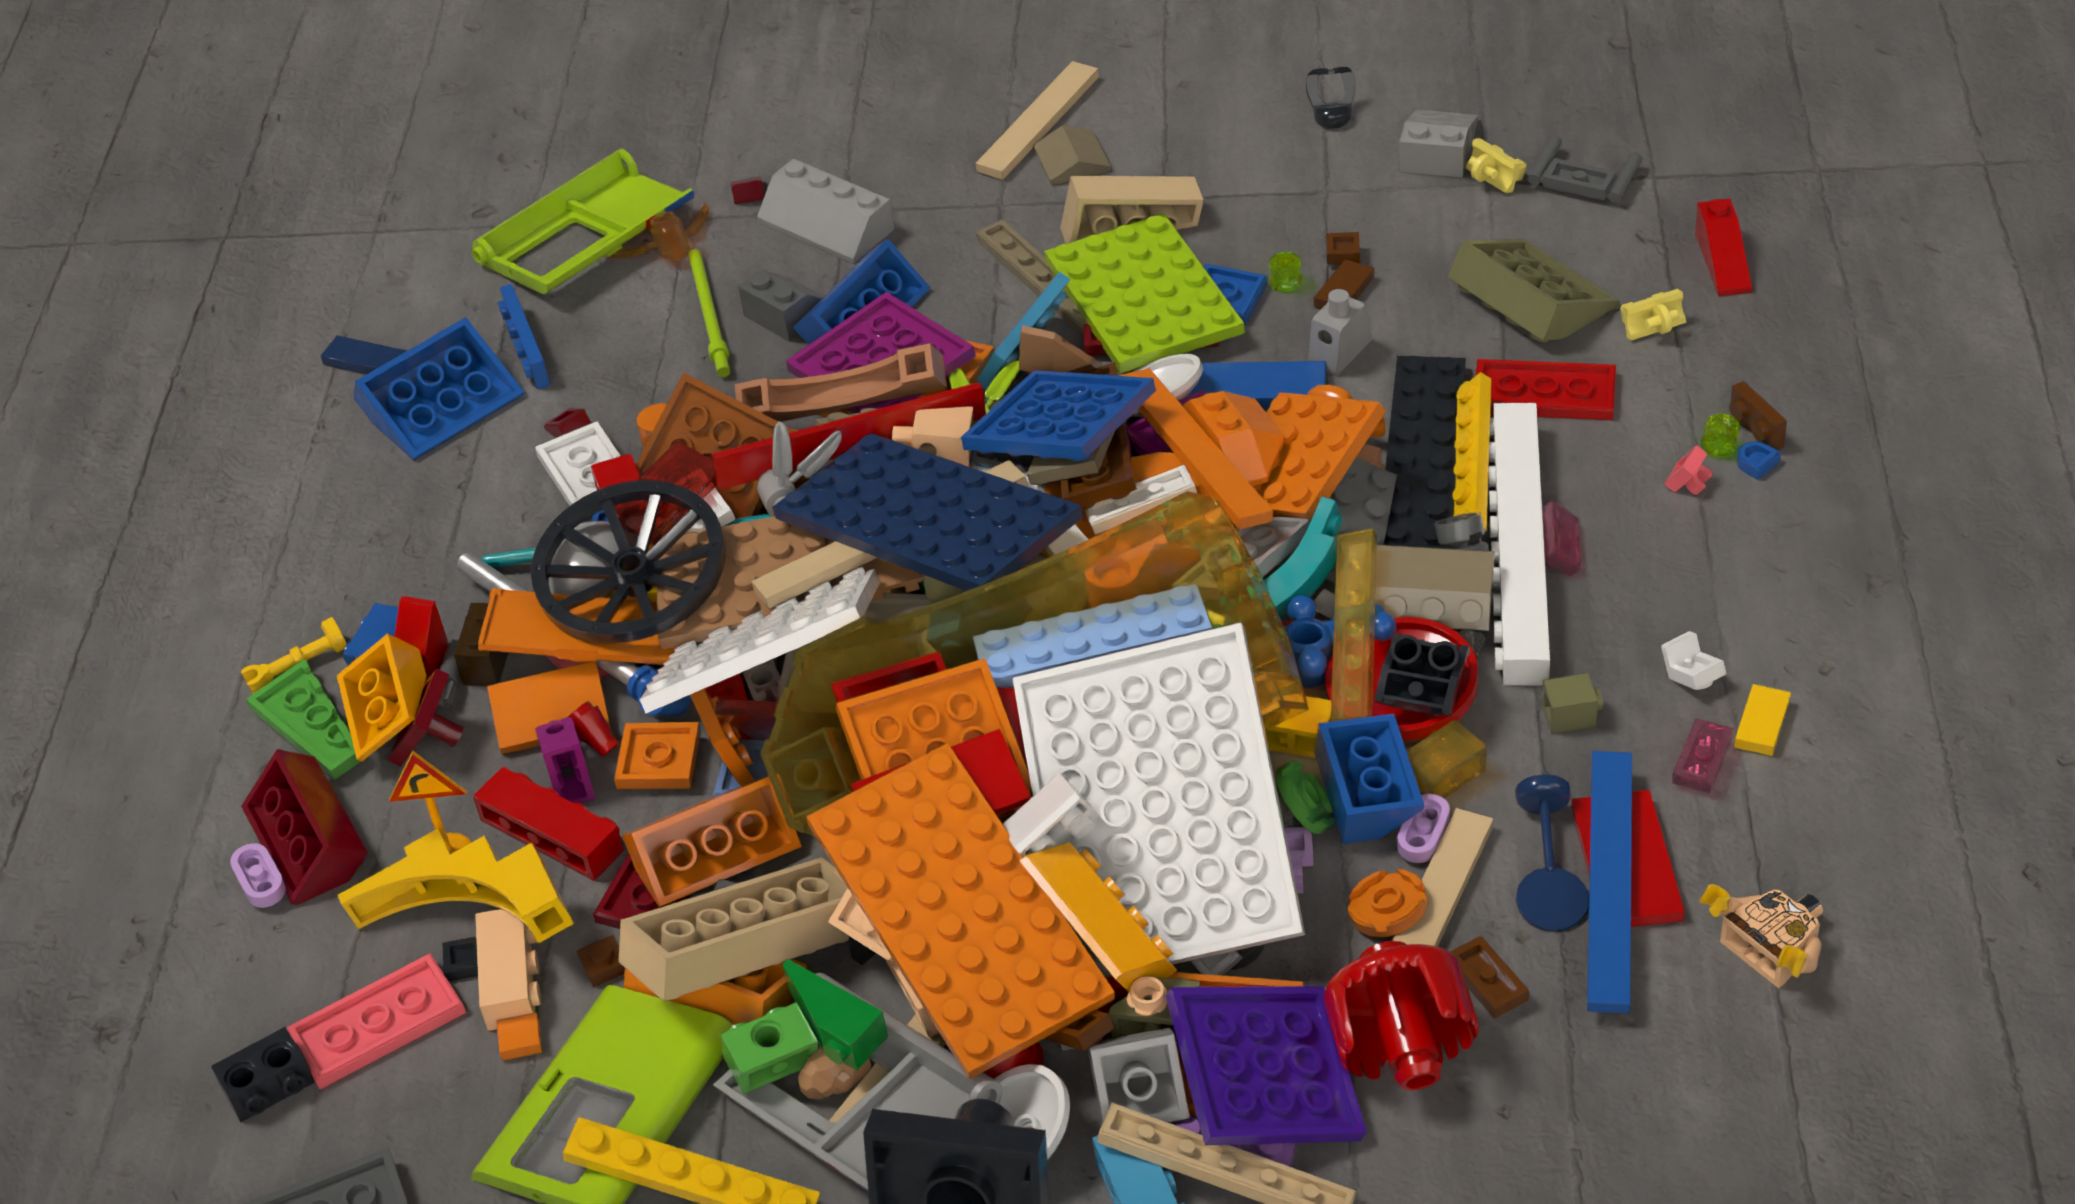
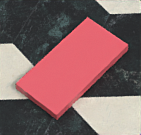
M431 953L286 1028L304 1056L312 1077L319 1090L460 1017L466 1011L456 992Z

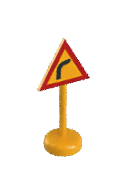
M412 751L391 793L389 802L424 799L434 829H439L453 852L472 842L467 836L460 833H446L434 799L435 797L465 795L467 790Z

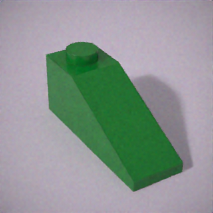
M787 959L782 965L788 989L800 1007L824 1053L834 1063H844L858 1071L888 1038L883 1011Z

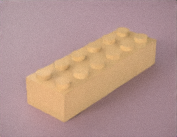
M821 857L622 919L620 925L619 963L663 1001L676 999L681 995L702 988H709L717 983L738 976H745L750 972L771 965H778L787 959L811 954L816 950L849 940V936L828 923L848 887L841 876L836 873V868Z

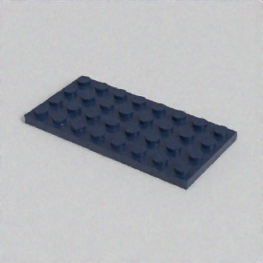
M872 433L861 438L856 445L837 456L832 463L820 472L813 474L808 481L796 490L788 493L784 499L772 507L775 518L984 598L1083 518L1081 505Z

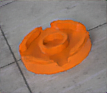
M1396 869L1397 873L1387 874L1386 870L1367 876L1352 889L1349 896L1348 914L1352 923L1358 931L1373 937H1388L1408 930L1424 916L1427 909L1428 896L1424 883L1416 874L1405 869Z

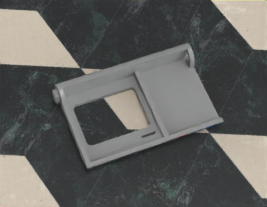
M817 973L816 975L883 1011L888 1038L869 1059L888 1070L889 1073L838 1122L828 1121L772 1083L742 1094L730 1069L713 1084L715 1089L866 1191H868L863 1131L872 1109L955 1119L956 1113L963 1103L972 1099H987L999 1104L1003 1093L1001 1084L983 1072L969 1080L953 1053L824 973ZM764 1043V1044H762L761 1046H763V1047H772V1046H774V1045H776V1044H774V1043Z

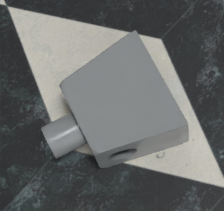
M1343 289L1332 290L1328 294V303L1311 321L1308 361H1325L1326 373L1337 377L1372 340L1367 306L1363 302L1349 297L1348 292Z

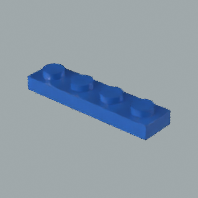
M509 284L499 287L503 300L497 302L502 319L506 320L505 324L510 339H515L513 344L518 358H524L521 359V364L526 378L533 377L537 389L550 386L544 360L513 285Z

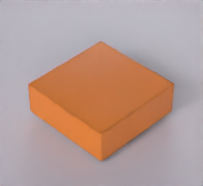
M537 1012L497 1020L499 1053L502 1061L542 1053L540 1022Z

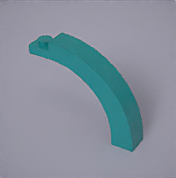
M1321 497L1310 525L1294 553L1272 575L1245 592L1240 600L1232 603H1224L1221 600L1215 599L1202 600L1212 629L1225 627L1227 623L1232 621H1267L1274 625L1288 616L1287 606L1293 597L1298 595L1312 596L1332 570L1341 552L1334 537L1338 535L1341 529L1343 517L1335 500Z

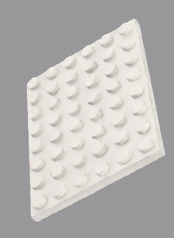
M1242 623L1013 678L1033 796L1057 774L1061 773L1100 815L1094 821L1093 829L1083 838H1075L1071 844L1079 852L1087 848L1102 866L1096 871L1102 880L1105 881L1110 876L1125 894L1120 899L1121 903L1127 910L1134 905L1148 921L1149 925L1144 928L1145 932L1151 939L1158 934L1174 954L1168 958L1172 964L1305 935L1245 628ZM1069 923V925L1071 926L1075 934L1078 936V938L1080 939V941L1082 942V944L1084 945V947L1086 948V950L1088 951V953L1090 954V956L1092 957V959L1094 960V962L1096 963L1104 977L1108 978L1112 976V974L1103 965V963L1099 960V958L1095 955L1091 948L1086 944V942L1082 939L1078 932Z

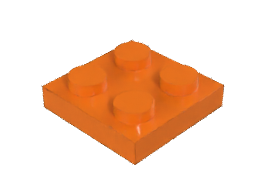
M705 689L690 694L712 745L738 784L741 786L753 781L754 778L748 767L754 763L743 743L738 745L739 739L742 738L741 733L732 718L725 721L724 718L728 714L718 696L711 699Z
M699 722L625 723L614 777L616 788H691L701 736Z

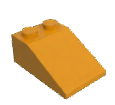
M388 633L337 674L357 760L364 761L415 719L426 680L420 650Z

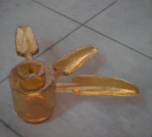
M703 204L686 230L680 218L675 217L674 212H665L654 217L650 221L651 226L645 229V231L653 236L655 242L644 244L640 247L621 249L608 258L636 257L647 253V250L657 247L663 259H670L671 262H676L685 258L688 255L687 251L692 247L688 236L696 235L704 226L709 215L708 205Z

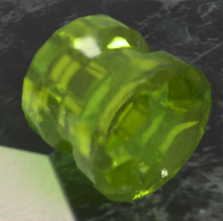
M1280 252L1269 259V270L1271 272L1269 283L1273 290L1280 293H1290L1302 286V274L1300 272L1302 260L1297 254Z
M1722 413L1713 414L1705 421L1704 434L1701 438L1700 446L1702 450L1708 453L1707 455L1719 459L1728 458L1736 451L1737 438L1740 433L1739 422L1734 417Z

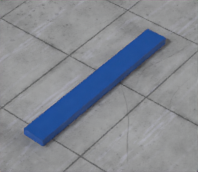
M1592 751L1588 1012L1630 1014L1632 753Z

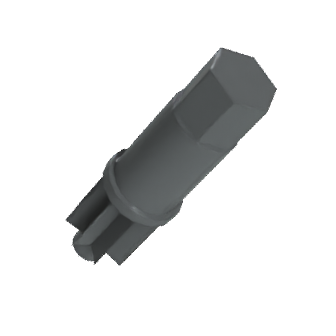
M451 640L442 659L439 670L450 675L436 712H442L444 708L449 710L459 687L460 674L454 658L458 640Z

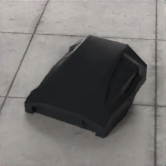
M1394 633L1390 648L1382 665L1374 698L1375 703L1403 710L1451 717L1467 656L1470 654L1469 646L1461 645L1459 649L1458 645L1447 641H1437V643L1421 638L1418 640L1412 635Z

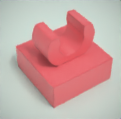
M1694 446L1676 463L1664 485L1675 493L1685 484L1691 493L1698 495L1705 489L1706 485L1704 483L1713 475L1708 467L1701 465L1708 453L1699 446Z

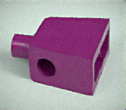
M567 717L554 720L535 728L552 788L561 797L572 803H583L596 799L572 718ZM566 767H573L575 775L565 779L562 777L561 770Z

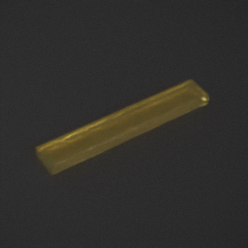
M1373 528L1337 535L1331 722L1372 716L1377 535Z

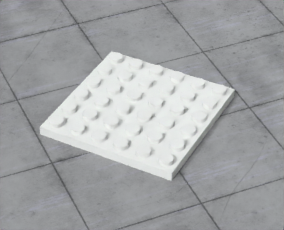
M863 567L845 574L843 580L839 582L840 584L831 587L830 583L826 582L809 590L810 594L805 599L797 601L796 597H793L775 606L776 609L771 611V614L764 617L762 611L754 613L742 619V624L738 625L737 629L730 631L729 627L725 626L708 634L709 638L699 645H696L695 640L677 647L674 649L675 653L669 656L670 660L664 662V667L658 670L659 674L652 677L653 681L646 685L647 690L639 699L645 713L861 621L880 584L875 569L867 572L864 571Z

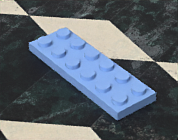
M1197 584L1177 586L1171 590L1150 595H1139L1133 599L1112 604H1101L1098 607L1083 611L1067 612L1045 620L1029 621L1007 629L991 630L985 634L973 636L978 660L986 659L996 687L1013 688L1014 677L1212 630Z

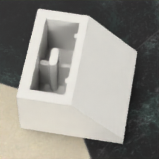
M1059 773L1011 816L1003 826L1010 835L1009 841L1019 854L1026 856L1067 842L1071 843L1075 838H1083L1093 829L1094 821L1100 815L1078 790Z

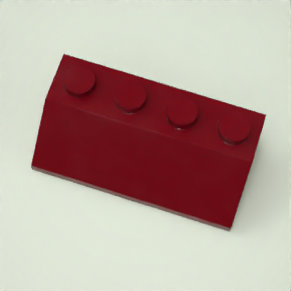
M276 749L241 807L260 844L266 847L279 870L286 887L285 892L291 904L299 905L349 882L368 852L314 756Z

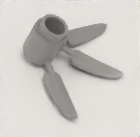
M779 421L776 424L773 435L772 469L767 470L760 476L757 485V492L771 517L775 516L772 507L784 499L788 493L796 490L793 484L802 475L810 478L829 460L841 442L842 435L840 431L832 433L797 466L798 471L789 477V474L792 473L790 437L784 423Z

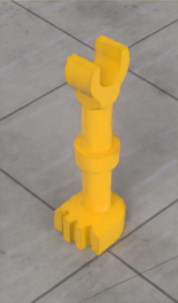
M333 617L321 623L325 636L301 648L295 646L289 649V654L269 664H254L243 668L241 673L252 694L270 683L275 676L289 670L303 659L307 661L331 648L337 653L343 651L347 643Z

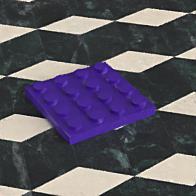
M1324 986L1171 987L1166 995L1205 1146L1361 1141L1366 1135L1367 1131L1350 1074L1341 1064L1324 1005Z

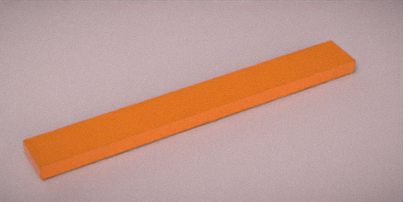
M1150 368L1118 375L1154 379L1156 391L1138 408L1139 412L1239 530L1273 521V510Z

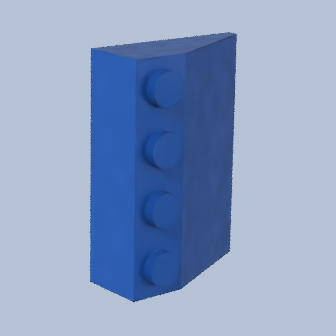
M467 317L356 380L353 399L372 424L414 461L524 395V391Z

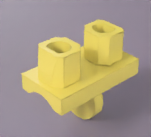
M1481 138L1473 139L1472 155L1465 167L1471 171V176L1478 182L1487 181L1506 194L1513 192L1515 183L1523 179L1526 163L1505 154L1503 149L1497 145H1491Z
M1679 289L1666 293L1660 292L1652 295L1650 298L1621 305L1622 322L1625 324L1626 337L1632 341L1656 332L1666 334L1672 330V327L1686 323V317L1682 308L1683 292Z

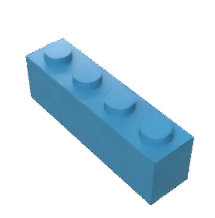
M1098 1136L1092 1137L1095 1163L1113 1204H1178L1174 1197V1194L1177 1193V1188L1170 1169L1162 1170L1160 1165L1097 1143Z

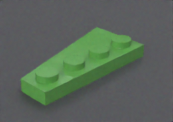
M305 659L246 698L251 711L302 754L314 756L322 771L334 781L361 762L356 759L350 731L343 720L340 719L334 705L327 698L321 684L311 672L310 666Z

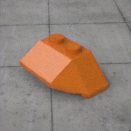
M1219 391L1191 399L1183 405L1186 411L1252 487L1268 482L1271 469L1276 463L1284 445L1285 436L1256 399Z

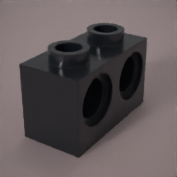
M286 1027L211 1066L222 1092L240 1123L315 1083L304 1056Z

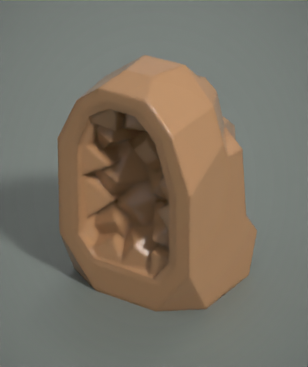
M820 1047L808 1058L798 1076L800 1090L808 1099H823L832 1094L846 1093L870 1071V1059L856 1071L844 1063H834L826 1056L822 1047Z

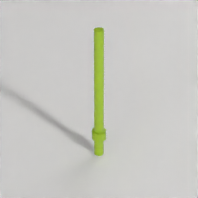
M692 249L688 256L710 342L708 346L711 361L715 363L717 375L719 377H727L730 374L728 346L722 340L701 252L698 249Z

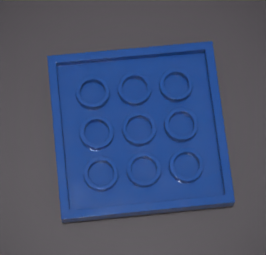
M1034 370L961 436L964 450L979 451L982 454L997 452L1009 453L1011 456H1039L1042 459L1056 457L1068 458L1071 461L1085 460L1156 391L1154 379Z

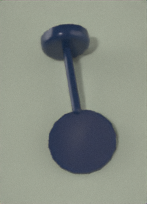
M1535 775L1518 783L1515 789L1517 804L1524 811L1540 814L1545 868L1536 869L1523 878L1517 889L1516 904L1519 913L1532 926L1544 931L1559 932L1569 930L1582 921L1588 911L1589 895L1585 884L1576 875L1565 869L1555 868L1550 813L1557 812L1567 806L1571 799L1570 784L1564 778L1556 775Z

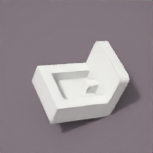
M1688 631L1664 643L1661 647L1669 679L1692 689L1707 688L1713 684L1714 680L1727 674L1723 660L1701 652L1697 635L1694 632Z

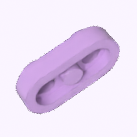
M1435 794L1421 795L1424 809L1402 824L1397 841L1398 852L1403 859L1412 863H1423L1432 859L1450 819L1449 804L1441 796Z
M251 843L238 848L231 856L230 864L248 901L253 906L260 908L269 907L279 902L285 894L286 887L266 847L261 844Z

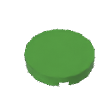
M1290 760L1276 769L1275 778L1284 802L1296 819L1312 833L1320 834L1334 824V818L1329 817V814L1332 813V808L1327 792L1315 775H1312L1311 772L1305 775L1300 770L1303 767L1301 762Z

